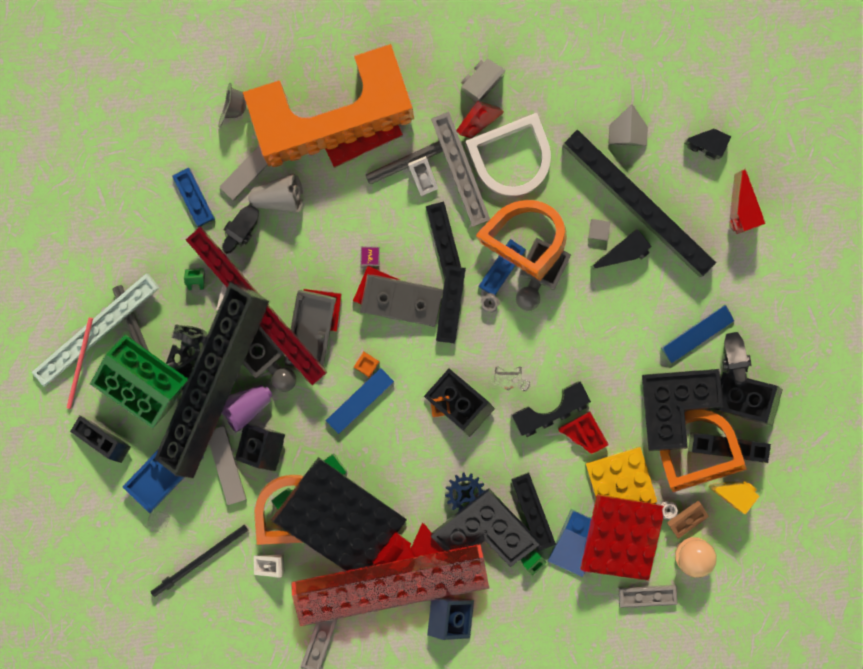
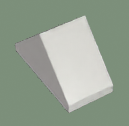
M283 554L254 555V575L283 576Z

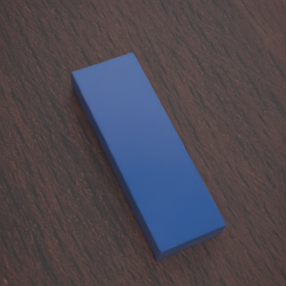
M188 167L172 175L196 226L199 228L215 220L191 169Z
M511 239L506 244L507 247L521 256L526 251L525 248ZM499 255L478 287L488 294L496 295L515 265Z

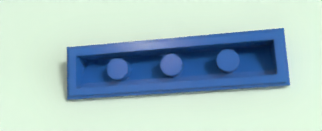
M723 305L662 346L661 349L672 364L734 322L728 307Z

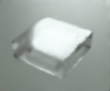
M154 509L145 527L164 534L171 515Z

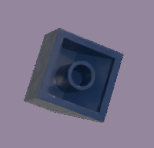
M431 597L427 636L441 640L470 638L474 600L454 597Z

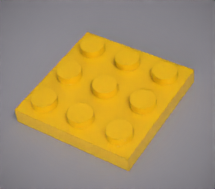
M640 446L585 463L595 497L597 494L649 503L658 502Z

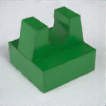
M185 269L184 284L187 286L188 291L192 290L193 284H198L199 289L204 290L205 269Z
M532 550L530 552L531 558L526 560L523 557L521 562L525 569L534 575L547 562L537 552Z

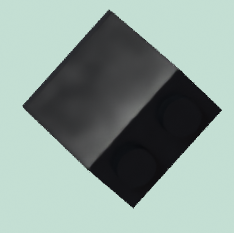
M252 424L245 425L242 430L235 460L258 469L276 471L285 434Z

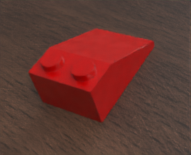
M746 169L734 174L730 211L731 220L729 224L732 231H735L736 234L766 224Z

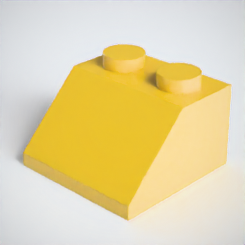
M738 481L715 483L708 486L743 514H746L760 497L755 493L757 489L745 481L743 483Z

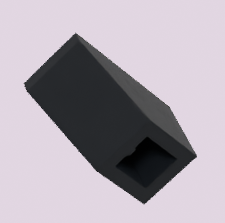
M714 128L689 137L685 140L684 144L688 145L687 148L691 151H701L705 153V157L716 160L722 158L731 136Z

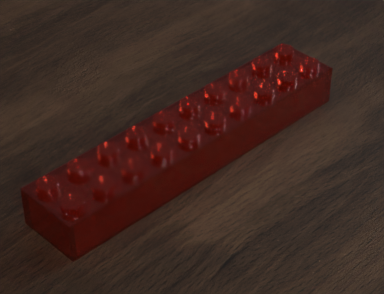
M481 544L294 581L291 582L299 625L305 626L489 589Z

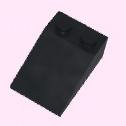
M450 368L424 395L431 404L469 437L495 410L487 399ZM443 397L445 400L435 402L433 399ZM446 401L449 403L451 414L447 412Z
M723 372L720 380L723 408H716L715 410L773 426L783 389L777 385L746 378L744 386L738 387L734 383L733 374L728 375V373Z

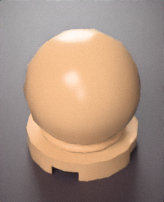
M689 537L683 540L675 550V561L678 567L686 575L693 578L707 576L716 565L717 555L714 548L699 537Z

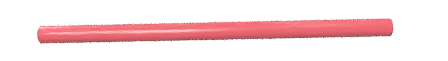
M91 317L88 318L66 407L68 409L72 407L93 322Z

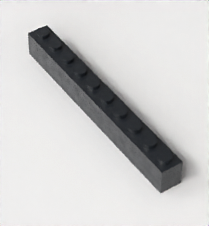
M578 129L564 142L562 146L698 277H703L717 263Z

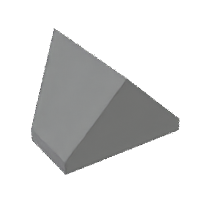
M633 104L609 125V144L647 146L648 126Z

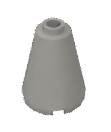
M290 174L255 187L248 194L249 203L255 208L301 212L303 209V200H300V194H303L301 181L298 175Z

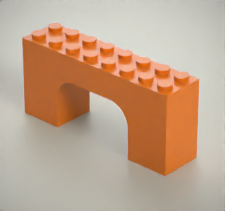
M389 44L354 56L363 84L362 94L357 101L313 117H299L291 111L280 80L244 91V98L267 165L269 167H278L285 161H296L306 154L315 155L322 149H333L340 143H352L358 137H370L377 131H388L395 125L411 123V120H414L413 108L392 45Z

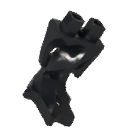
M176 324L172 338L180 340L181 347L178 348L177 345H172L166 364L189 379L194 363L207 337V332L194 326ZM192 347L195 349L194 355H192ZM175 354L180 355L178 363L175 362Z

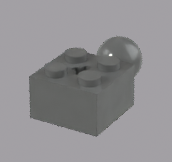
M536 238L526 259L536 263L551 244ZM563 250L560 257L541 281L520 269L519 274L531 279L529 285L521 288L516 295V303L522 310L532 311L538 307L540 303L538 290L541 285L552 290L556 288L570 259V253Z
M259 325L243 365L255 378L260 377L268 370L273 375L272 384L274 388L280 392H288L296 384L295 373L289 368H281L276 363L284 353ZM256 346L258 348L262 347V355L254 354L256 352Z

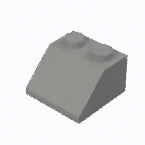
M488 58L484 62L481 60L474 67L476 71L472 76L468 74L461 82L463 84L461 90L475 103L482 101L505 74V70Z

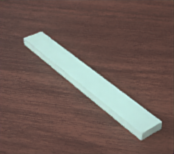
M148 273L142 276L93 319L86 351L160 289ZM86 326L32 371V374L43 387H46L79 358Z

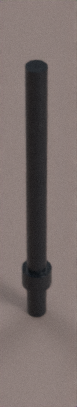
M244 524L177 573L163 579L160 585L150 591L152 596L155 598L166 589H171L175 586L174 583L249 531L247 526Z

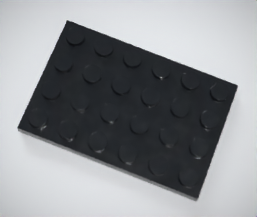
M318 457L272 517L271 521L361 581L373 566V560L377 558L379 552L389 542L395 532L398 533L407 519Z

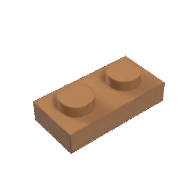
M697 501L668 521L667 524L675 536L680 538L709 516L702 504Z

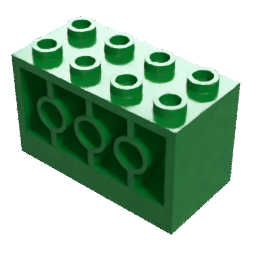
M124 335L105 354L90 385L153 429L172 408L188 379L127 335Z

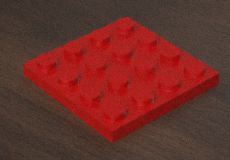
M597 494L580 570L649 581L664 517L662 513L664 505Z

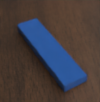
M380 368L325 421L339 434L394 381Z

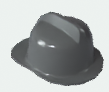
M231 83L227 87L225 104L218 124L219 128L222 126L225 118H238L246 109L247 104L243 92L232 88Z

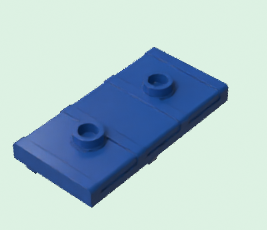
M158 450L122 486L150 514L185 478L174 475L155 460Z

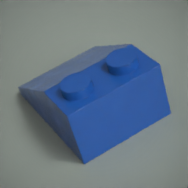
M573 509L570 510L548 562L583 577L585 572L580 570L591 517Z

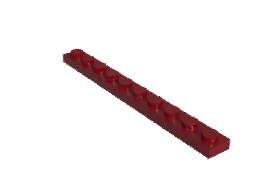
M202 227L197 228L186 239L187 243L227 288L231 282L248 287L259 294ZM268 304L260 327L313 386L328 372Z

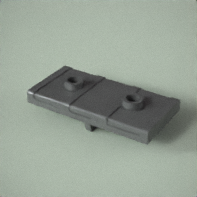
M367 274L359 312L435 327L443 290L437 287Z
M299 290L296 295L290 330L324 368L336 298ZM286 356L285 365L294 366Z

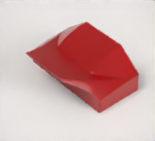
M395 532L372 563L386 573L393 572L403 575L415 560L410 541Z

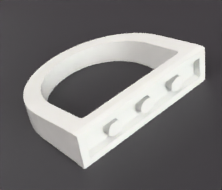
M537 113L465 141L478 177L488 189L496 194L506 197L526 195L535 190L548 173L551 151ZM531 127L541 151L542 160L538 173L528 183L520 186L511 187L496 182L486 171L478 148Z

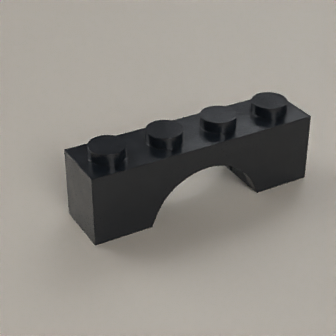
M578 381L562 389V399L555 410L549 413H538L527 406L511 414L521 436L526 435V437L537 433L536 429L542 426L544 429L554 424L553 421L558 418L564 420L570 417V412L576 409L580 412L588 408L587 404L591 401L581 381Z
M695 432L690 433L688 451L734 458L727 437ZM737 439L744 460L769 462L771 444Z

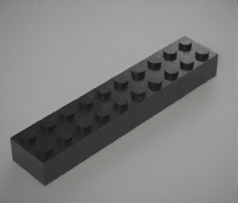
M229 283L155 456L156 461L176 476L194 479L270 302L248 287Z

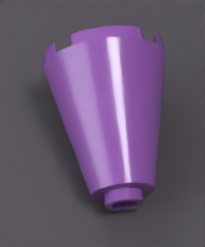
M260 385L229 395L222 414L227 418V422L232 430L236 433L247 425L271 402L270 397H272V393L267 386L264 388Z

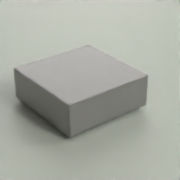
M591 219L588 238L608 241L611 222Z

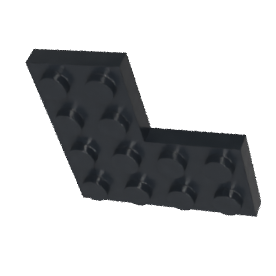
M719 369L642 375L648 451L687 449L684 411L723 408Z
M490 488L431 533V537L456 563L484 541L510 567L540 545V541Z

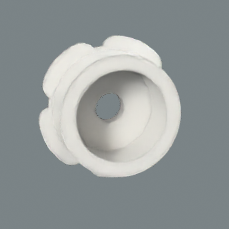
M665 501L661 504L664 505L662 509L664 519L670 520L677 515V506L674 502Z

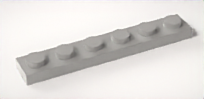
M447 112L431 118L472 227L489 221L490 217L450 113Z

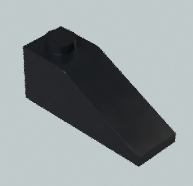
M636 229L591 267L592 269H597L638 258L642 260L650 253L648 249L652 246Z
M79 415L70 430L71 433L107 459L119 463L123 462L131 448L130 445L81 415Z

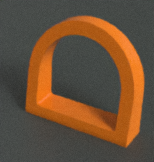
M522 200L500 209L477 233L476 237L482 245L541 281L562 254L566 245L567 232L561 216L554 208L543 202ZM536 212L550 218L556 227V235L552 245L536 263L529 261L494 239L511 218L521 213Z
M689 410L684 412L685 425L694 421H705L720 428L728 439L734 457L732 461L677 477L670 450L660 451L661 460L672 492L747 470L731 425L722 416L708 410Z
M302 475L278 477L261 490L255 505L257 545L303 543L287 531H267L264 509L267 499L273 492L282 487L297 486L303 478Z

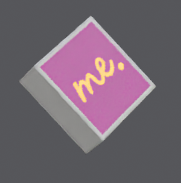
M361 246L360 266H380V247Z

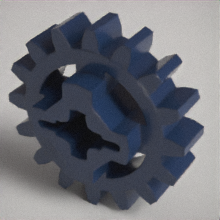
M462 472V477L460 478L456 474L455 481L449 480L451 486L445 487L449 490L445 497H450L447 504L453 503L452 510L459 508V512L465 507L462 506L463 502L473 501L476 498L473 493L476 486L478 488V496L485 491L481 489L484 483H478L479 477L473 479L472 473L466 477L465 472ZM461 481H470L468 485H461L459 483ZM470 488V490H469L470 496H469V497L465 496L464 498L462 497V499H461V496H462L461 490H465V491H466L467 489ZM453 489L458 492L456 500L453 498Z

